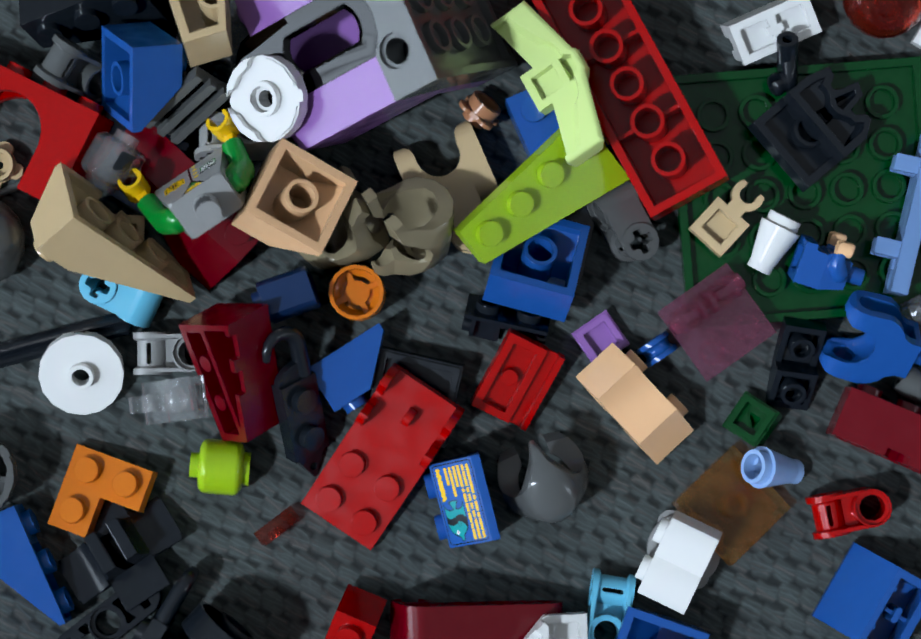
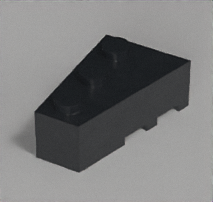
M19 0L20 26L42 48L53 46L52 37L55 33L63 35L75 43L101 40V25L152 22L162 30L175 29L174 16L169 0Z

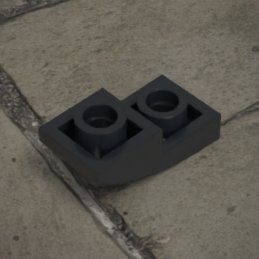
M783 317L769 374L765 399L767 405L808 410L818 379L816 365L827 334L824 322Z

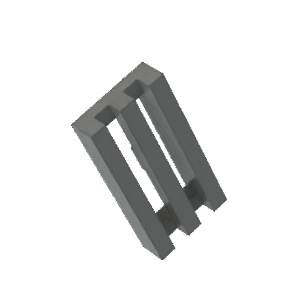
M196 65L182 78V87L146 127L150 129L156 126L157 134L162 137L167 134L171 135L170 141L178 145L231 97H226L227 84ZM201 81L205 83L193 95L187 96L181 102V106L167 119L163 117Z

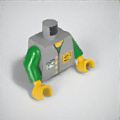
M222 109L224 121L219 126L210 118L206 120V127L223 142L222 146L154 193H150V185L136 168L132 169L137 177L133 184L126 186L118 179V186L130 202L138 203V209L157 232L163 235H175L185 232L193 240L245 205L246 188L254 178L255 169L242 139L237 137L240 131L225 109Z

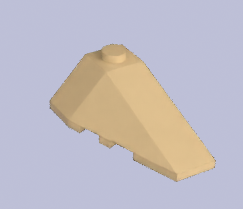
M62 162L54 168L30 221L34 237V248L44 260L48 262L54 261L68 271L191 303L196 299L189 272L153 238H148L145 241L142 240L138 231L131 224V218L120 210L115 215L99 201L103 193L90 181Z

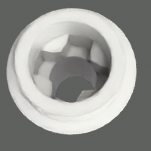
M770 209L767 217L761 218L752 254L747 265L770 276L774 267L800 237L797 232L801 224Z

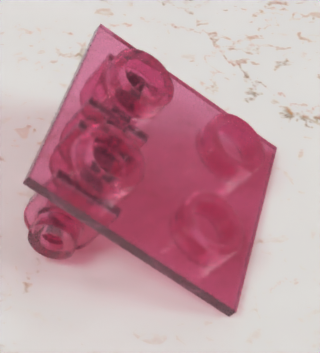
M727 263L657 312L706 382L776 333L745 289L746 283L737 272L734 274Z

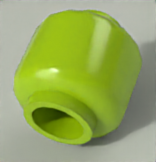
M213 438L205 439L201 444L200 452H191L189 477L197 478V487L202 493L236 495L240 492L242 486H248L251 452H245L244 445L241 442L223 441L222 439Z

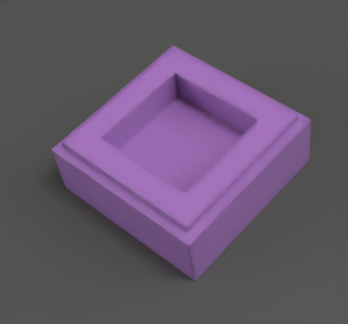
M604 310L571 333L590 362L612 342L620 350L630 345L607 310Z

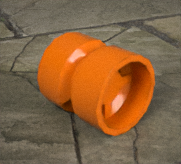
M353 264L343 267L335 273L329 284L328 295L331 305L338 314L349 320L361 322L372 319L381 311L385 304L386 290L384 282L374 270L365 265Z

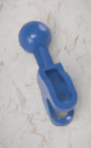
M857 290L849 296L845 304L847 319L852 327L864 332V334L856 338L832 337L827 340L819 356L820 363L828 374L853 383L868 384L888 376L906 378L913 364L921 365L918 322L906 319L901 314L899 305L892 297Z

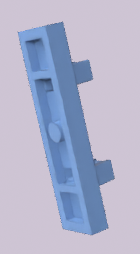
M921 133L915 156L897 153L893 155L890 172L910 177L896 238L894 240L881 236L874 237L870 250L872 255L890 259L883 293L897 297L908 295L921 242Z

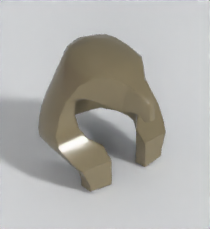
M341 166L337 169L355 179L350 168ZM354 189L323 253L320 256L298 253L316 268L336 270L370 259L385 249L389 244L390 236L384 220L373 217L362 194Z
M413 177L405 179L378 193H375L371 188L362 193V197L374 218H385L388 213L394 214L384 221L389 235L393 239L385 247L380 257L376 261L371 262V266L376 274L380 276L394 274L416 275L433 268L445 258L454 232V201L446 187L434 179Z

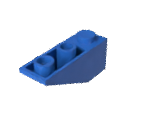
M22 503L0 511V579L59 626L73 619L70 611L74 610V603L65 586L59 588L53 572L57 571V564L49 548L42 549L37 539L36 533L40 532V526L34 512L31 509L25 510Z

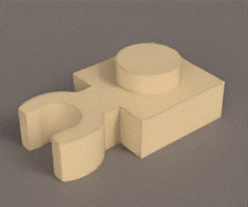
M741 180L733 186L728 204L718 196L688 228L691 233L719 258L750 226L741 216L744 213H750L758 209L764 201V197L761 194L752 203H745L741 200L740 192L747 185L748 182L746 180Z

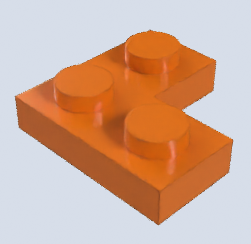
M77 444L47 524L85 538L94 531L105 500L144 513L158 473Z

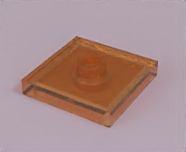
M734 445L729 447L672 502L678 511L723 532L715 552L728 566L734 565L791 508L773 487L757 489L744 480L741 474V461L744 455Z

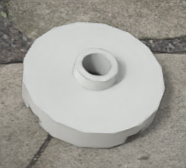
M262 54L243 60L233 70L227 84L226 97L231 96V108H228L231 120L242 134L253 141L276 142L290 137L301 127L307 113L308 93L303 77L292 63L281 56ZM269 92H270L271 95H272V99H273L272 104L269 102V99H268V94H269Z
M73 331L61 335L49 344L40 361L38 378L42 392L54 406L67 413L87 415L100 412L115 401L123 386L125 370L121 353L109 339L96 332L74 333ZM76 370H84L88 373L89 378L78 380L74 376V372Z

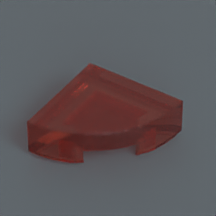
M289 506L256 531L254 535L262 545H268L299 521V516Z

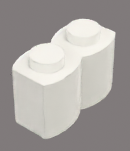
M677 510L671 520L663 517L652 539L659 543L655 555L651 557L645 554L635 575V578L642 581L637 592L684 615L723 532Z

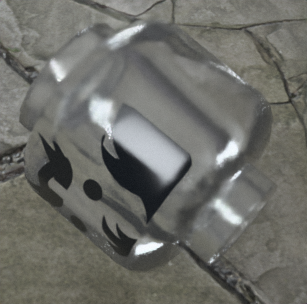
M117 128L114 134L106 131L98 132L81 159V166L86 172L85 180L112 195L115 194L116 190L122 191L118 186V179L126 186L133 184L136 175L132 169L136 168L141 171L146 161L144 154L136 148L140 140L120 128Z

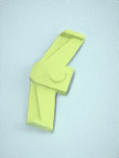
M526 1L521 2L490 26L532 67L520 78L539 112L547 115L555 110L566 151L565 159L569 165L577 167L600 152L604 146V137L588 83L590 68L579 49L571 47Z

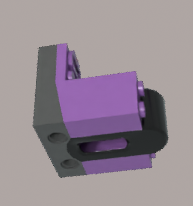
M234 0L237 5L238 17L249 33L241 42L236 54V67L243 60L262 54L277 55L292 63L304 79L308 93L307 113L301 127L291 137L298 144L299 148L305 151L346 143L439 93L477 87L518 65L508 42L490 26L498 19L489 0ZM269 92L268 99L269 102L272 104L273 99L271 93Z

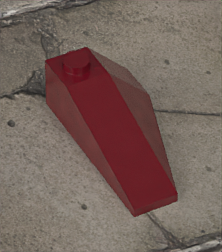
M155 126L150 129L145 127L141 132L132 133L126 129L112 144L118 157L122 151H125L137 158L132 161L131 166L127 170L128 175L132 178V181L134 179V182L137 180V177L131 176L130 171L138 167L141 158L145 160L140 172L151 187L150 193H154L195 165L166 136L162 137L157 134ZM238 211L193 240L185 232L175 235H163L177 262L208 290L213 288L259 241L231 225Z

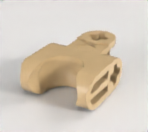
M468 121L459 123L455 127V141L459 148L460 159L457 167L447 175L432 176L423 171L411 150L401 148L393 152L394 162L402 180L413 177L434 179L447 188L454 201V229L498 187L476 133ZM453 232L451 241L456 249L462 253L472 254L456 233Z

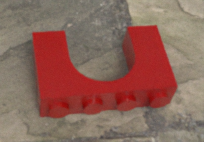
M9 61L7 67L0 65V103L12 99L29 100L36 108L41 123V135L38 146L17 188L40 200L54 168L60 162L86 179L114 122L101 115L104 107L84 96H81L77 103L65 97L68 90H62L45 80L42 85L30 80L33 74L32 71Z

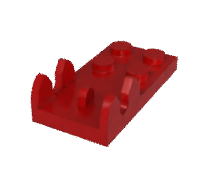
M394 363L356 417L354 424L301 504L369 550H372L463 415L465 409L397 363Z

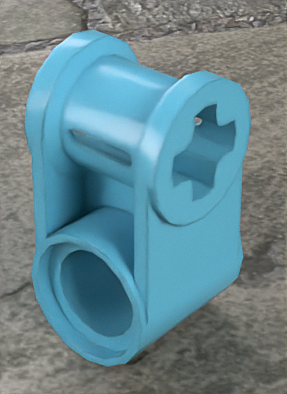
M81 275L79 290L84 299L116 314L129 324L141 328L150 327L164 296L106 280L105 284L108 287L102 289L99 287L101 279Z
M593 568L588 594V639H595L594 629L602 621H610L615 625L616 635L614 639L617 638L627 606L633 605L636 587L635 575L629 574L626 578L602 574L600 569ZM603 588H611V589L621 590V592H620V593H615V592L603 591L602 589H603Z

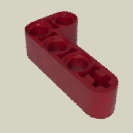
M402 599L390 600V639H523L543 614L563 613V602L557 600L432 602L425 599H418V602H402Z

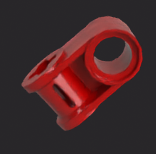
M873 487L830 491L805 497L806 504L811 505L816 528L812 533L814 540L839 537L853 531L883 525L892 513L890 498L883 491ZM875 495L880 502L879 512L871 518H864L860 512V503L866 496ZM826 506H827V509H828L830 524H829V520H828V515H827V511H826Z

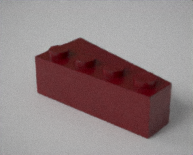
M858 384L857 389L845 387L826 434L921 474V408L898 399L896 405L881 399L883 392L867 384Z

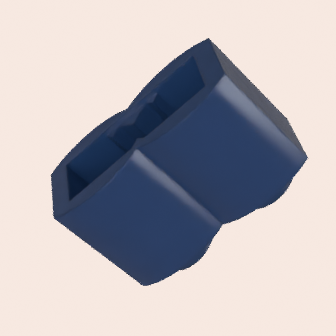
M305 265L256 282L257 291L251 293L253 303H268L270 323L273 322V324L322 307L311 272Z

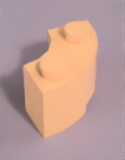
M612 342L576 378L601 407L618 422L628 436L658 465L694 431L684 418L689 411L672 393L666 398L643 374L648 367L631 349L624 354Z

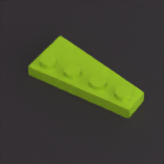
M558 129L453 231L479 262L486 264L630 180L625 170L605 144L603 149L581 165L573 167L565 159L566 151L560 129Z

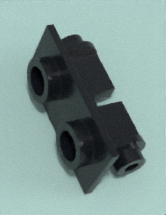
M469 294L461 330L469 332L468 336L497 342L500 329L509 330V328H512L545 345L550 318L482 300L483 295Z

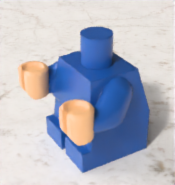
M831 231L828 234L826 245L819 246L812 236L801 233L787 274L793 282L817 290H844L846 282L860 286L865 276V270L852 266L853 262L850 258L854 254L855 245L847 242L845 234Z

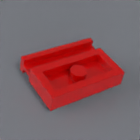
M509 328L471 398V405L507 423L511 422L519 426L521 430L526 431L565 361L564 354L557 353L546 345Z

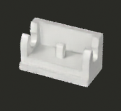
M775 0L720 25L724 36L729 38L734 49L732 54L735 60L741 61L743 66L777 52V36L782 32L791 31L798 36L799 42L822 32L810 0Z

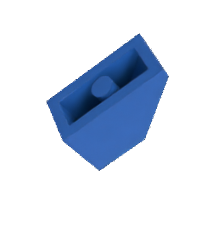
M380 323L311 366V370L316 373L318 387L334 412L344 408L346 413L349 414L369 401L365 393L372 390L380 348L382 347L385 330Z

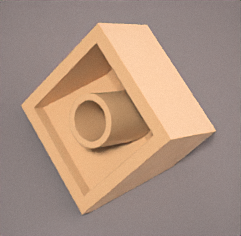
M283 138L268 152L245 197V205L238 210L231 225L268 246L320 256L358 181Z

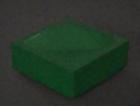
M745 391L722 426L756 448L764 445L783 415Z

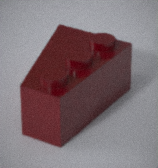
M216 303L178 324L223 441L248 443L279 424L271 387L278 373L275 349L273 348L270 363L265 364L262 361L264 341L272 332L268 303Z

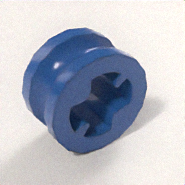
M667 330L635 351L638 355H643L646 358L645 364L648 368L679 348L676 343L672 344L668 341L669 332Z

